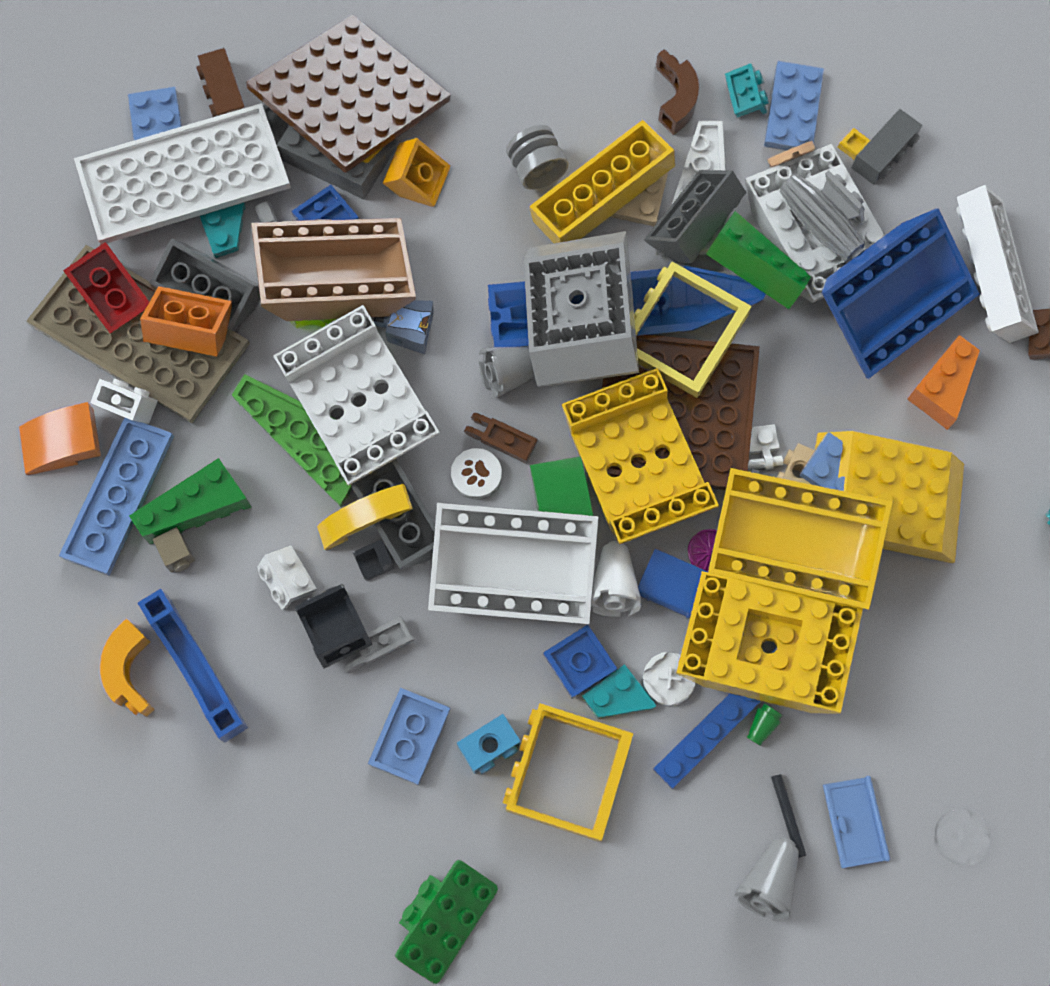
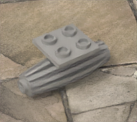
M829 170L825 173L826 182L822 191L799 174L792 175L783 183L779 192L794 215L824 246L846 262L864 252L865 243L850 222L851 219L855 218L860 223L865 220V209L862 205L864 201L855 191L851 193L845 187L847 185L845 180L839 174L834 176Z

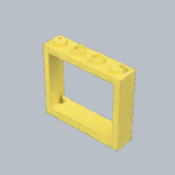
M671 262L668 268L663 267L657 277L659 283L655 289L650 288L644 298L646 303L642 310L637 309L634 313L636 336L673 276L736 311L694 381L637 348L639 365L650 371L658 368L663 379L698 398L749 316L752 306L678 264Z

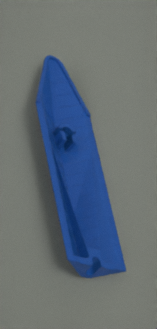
M690 266L683 267L750 306L761 302L766 295L739 276ZM662 269L630 271L634 313L637 309L642 310L646 303L644 298L649 289H655L659 283L657 277ZM673 276L637 335L696 330L736 311ZM525 281L488 285V306L494 347L529 346ZM580 294L574 296L571 303L580 304L584 296Z

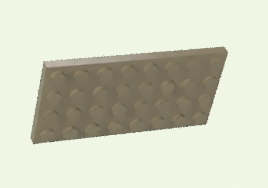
M85 245L70 265L94 249ZM125 268L150 302L157 287ZM63 273L26 320L28 325L115 378L129 383L130 387H138L149 391L148 397L158 400L157 403L190 423L194 422L250 345L248 339L228 328L225 342L217 357L143 342L140 318L144 311L110 334L67 275Z

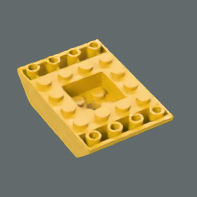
M702 571L676 674L706 688L809 713L841 714L863 608ZM766 641H772L777 645V650L771 654L765 653L761 648L762 644Z

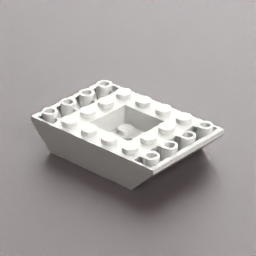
M832 144L745 179L751 211L764 236L811 276L800 295L812 303L824 298L822 290L826 279L848 262L824 246L794 215L779 191L783 183L795 174H799L822 191L826 182L825 173L829 170L834 176L839 174L847 183L845 187L851 193L853 191L857 192L863 199ZM864 201L862 205L865 209V220L860 223L855 218L851 219L850 222L864 241L863 249L866 250L885 235Z

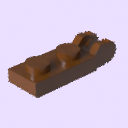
M473 413L472 420L487 428L485 432H482L474 427L466 426L464 433L527 464L538 443L537 438L497 419H490L479 413Z

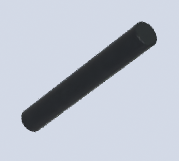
M782 775L772 776V783L790 840L796 844L795 847L799 850L798 858L807 856Z

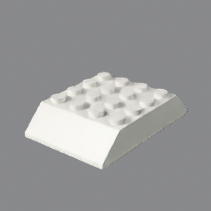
M437 503L428 610L589 624L598 516Z

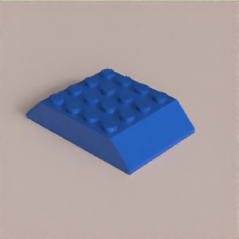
M939 208L898 225L856 258L826 279L822 294L865 377L868 379L980 295Z

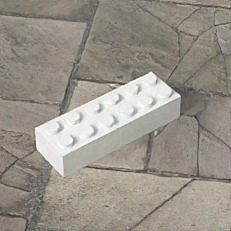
M986 185L958 196L959 206L956 209L959 218L963 220L965 226L962 229L963 236L969 242L971 249L968 250V256L971 263L975 265L974 279L981 288L982 295L979 298L982 307L987 311L988 317L985 318L987 328L990 332L995 333L999 338L1009 343L1039 333L1003 200Z

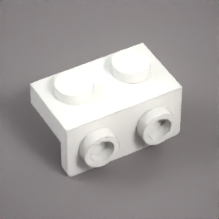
M291 545L264 555L257 566L260 578L266 582L273 600L278 603L281 610L288 608L291 602L313 594L317 589Z

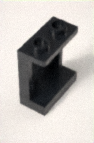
M343 584L331 587L325 592L306 599L301 604L295 606V610L301 619L316 657L323 669L372 645Z

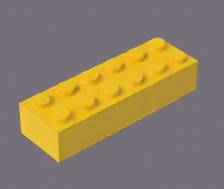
M641 120L531 204L529 208L533 222L553 243L582 239L674 168V149L644 120Z

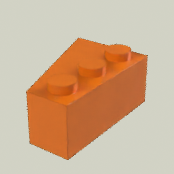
M959 335L917 385L907 400L948 430L958 418L980 350Z

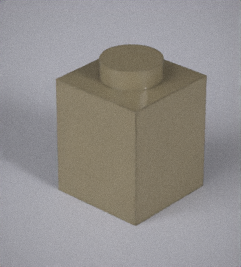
M177 527L153 539L165 567L171 573L174 571H184L190 566V563L195 561L183 534Z

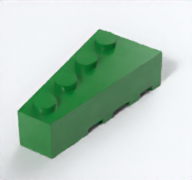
M736 211L732 214L706 253L788 309L797 300L811 278L804 269L798 266Z
M217 458L129 515L142 537L151 545L154 544V538L176 527L182 533L184 530L206 525V522L217 518H225L230 516V513L241 509L244 511L252 508V506L221 460Z

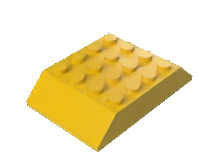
M856 431L830 432L843 441L838 478L845 477L843 491L893 501L883 549L955 563L964 463L952 452ZM828 432L817 433L815 450Z
M730 468L708 573L870 609L893 501Z

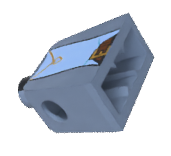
M414 300L389 316L374 317V324L377 327L386 328V338L389 343L425 354L434 315L433 301Z

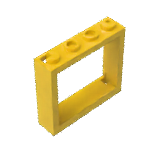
M539 703L537 710L532 709L528 724L532 725L529 736L524 734L519 750L524 752L521 762L515 761L511 777L515 778L513 788L507 787L502 803L507 805L506 812L601 842L634 733ZM544 717L619 741L592 830L517 805Z

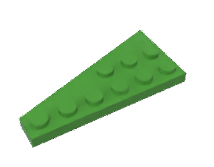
M244 374L232 394L233 399L342 508L352 490V486H348L301 402Z

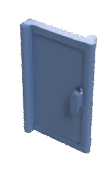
M871 776L824 784L823 790L841 868L890 861Z

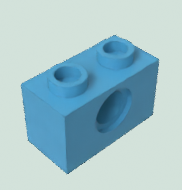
M501 714L457 742V747L473 773L475 774L480 771L481 774H484L496 766L494 761L503 756L506 760L519 751L517 747L521 741L504 714ZM492 739L497 742L498 748L495 752L487 753L483 750L482 745L486 740Z

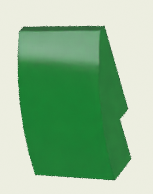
M581 456L530 465L537 511L593 516Z

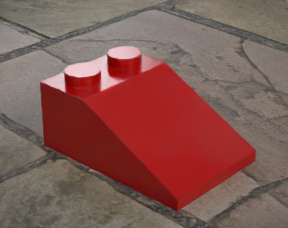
M106 242L63 270L110 334L143 312L149 304V300Z

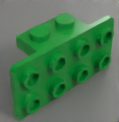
M462 860L454 862L442 882L430 874L428 879L420 885L418 894L413 902L405 908L399 924L407 929L409 933L396 951L395 958L433 984L439 983L498 891V886Z

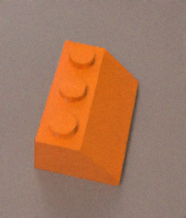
M158 286L140 318L143 342L217 357L226 339L232 301Z

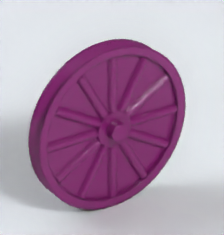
M716 529L699 531L691 538L688 544V557L691 564L705 571H709L717 534Z

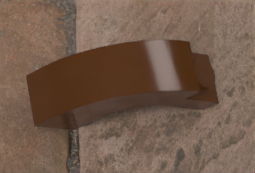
M663 49L657 54L655 68L672 84L676 94L660 106L658 120L674 136L689 123L694 114L699 94V81L694 67L688 60L679 64L674 55H670Z

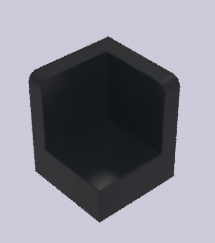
M382 539L353 552L366 581L394 569Z

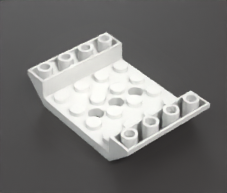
M363 305L273 355L348 486L440 434ZM379 383H386L389 386L388 391L384 394L376 393L375 387ZM356 396H365L366 403L363 406L356 407L353 405V400ZM335 408L344 410V415L338 420L330 417L332 410Z

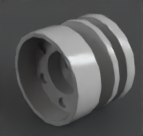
M536 125L524 129L516 134L506 147V153L511 159L512 165L517 169L516 173L522 185L529 190L541 189L551 185L565 174L569 166V162L562 149L558 146V141L554 137L552 129L546 125Z

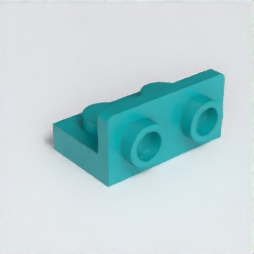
M752 63L725 73L734 114L737 118L759 109L763 115L768 113L766 104H769L766 91H762L761 88L764 80L760 70L756 71Z

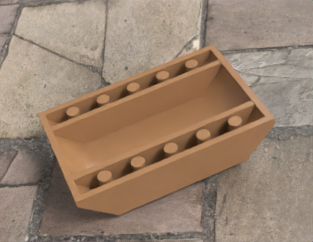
M401 218L251 223L261 307L285 321L339 319L362 305L370 317H386L416 299Z

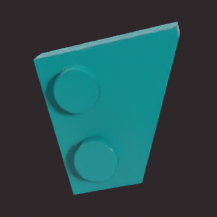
M245 202L200 215L215 259L239 251V236L243 228V212L246 210Z
M625 664L582 695V699L597 719L619 714H630L642 710H652L656 707V704Z

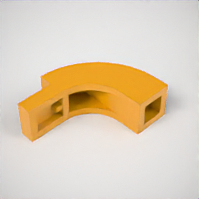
M126 618L112 632L105 643L100 660L101 680L105 691L114 703L119 706L125 703L126 707L135 715L140 712L147 717L155 709L134 688L130 678V669L135 657L151 641Z

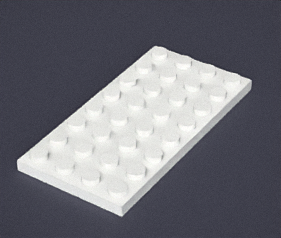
M262 103L74 158L100 245L104 242H114L291 188Z

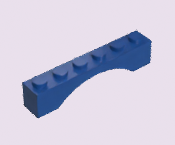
M160 588L139 601L137 604L180 669L218 739L226 743L248 729V726L169 596Z

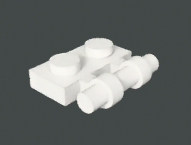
M775 424L752 427L749 455L761 453L762 458L749 460L748 472H751L752 468H764L766 471L773 470L776 466H783L782 456L772 457L770 453L778 451L780 448Z

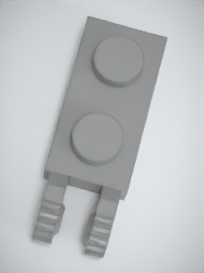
M400 616L368 632L367 634L372 645L361 650L362 656L348 662L343 668L346 673L352 672L362 667L365 663L368 665L413 642L414 638L403 617Z

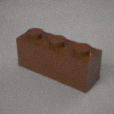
M225 48L197 55L200 65L196 66L200 80L205 79L206 85L202 86L207 100L212 99L213 104L209 105L212 117L245 108Z

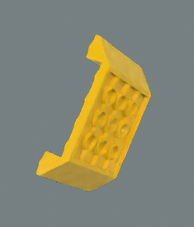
M658 368L562 404L571 437L579 456H581L583 466L608 526L619 545L719 507L709 482L704 483L667 399L668 390ZM659 448H666L670 455L666 459H660L656 456L655 452ZM635 457H642L646 464L642 468H636L631 464V461ZM611 466H618L622 473L618 477H611L608 475L607 470Z

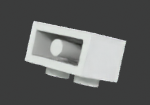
M114 378L113 382L99 379L91 400L92 404L130 420L149 424L158 401L148 397L149 391L138 387L131 390L128 388L129 383Z

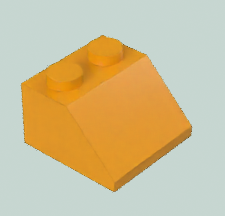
M418 138L399 143L383 184L399 197L433 207L437 202L451 165Z

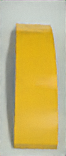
M400 484L366 496L324 519L317 526L324 550H329L347 541L348 536L385 518L393 519L413 509L405 485Z

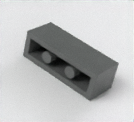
M899 109L858 153L851 168L873 185L879 178L884 180L892 170L891 165L894 162L898 164L907 153L905 151L907 147L913 148L919 141L921 136L918 133L923 125Z

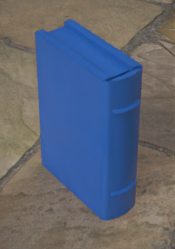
M654 549L638 585L640 597L681 614L686 618H690L702 571H708Z

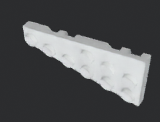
M723 121L698 122L673 202L699 170H725ZM728 217L726 222L723 225H721L719 229L715 232L712 240L704 246L699 255H705L707 253V251L719 235L720 231L728 222ZM658 250L656 252V255H664Z

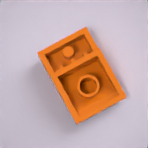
M89 402L46 413L19 426L26 475L78 465L80 460L101 456L94 409Z

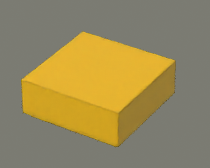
M853 128L843 138L837 148L855 160L858 153L869 143L870 139Z

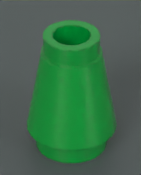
M763 704L762 708H758L747 738L761 746L782 723L780 719L783 715L770 706Z

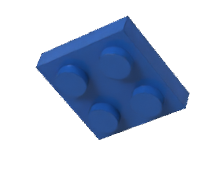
M588 624L543 652L547 662L572 699L617 670V667Z

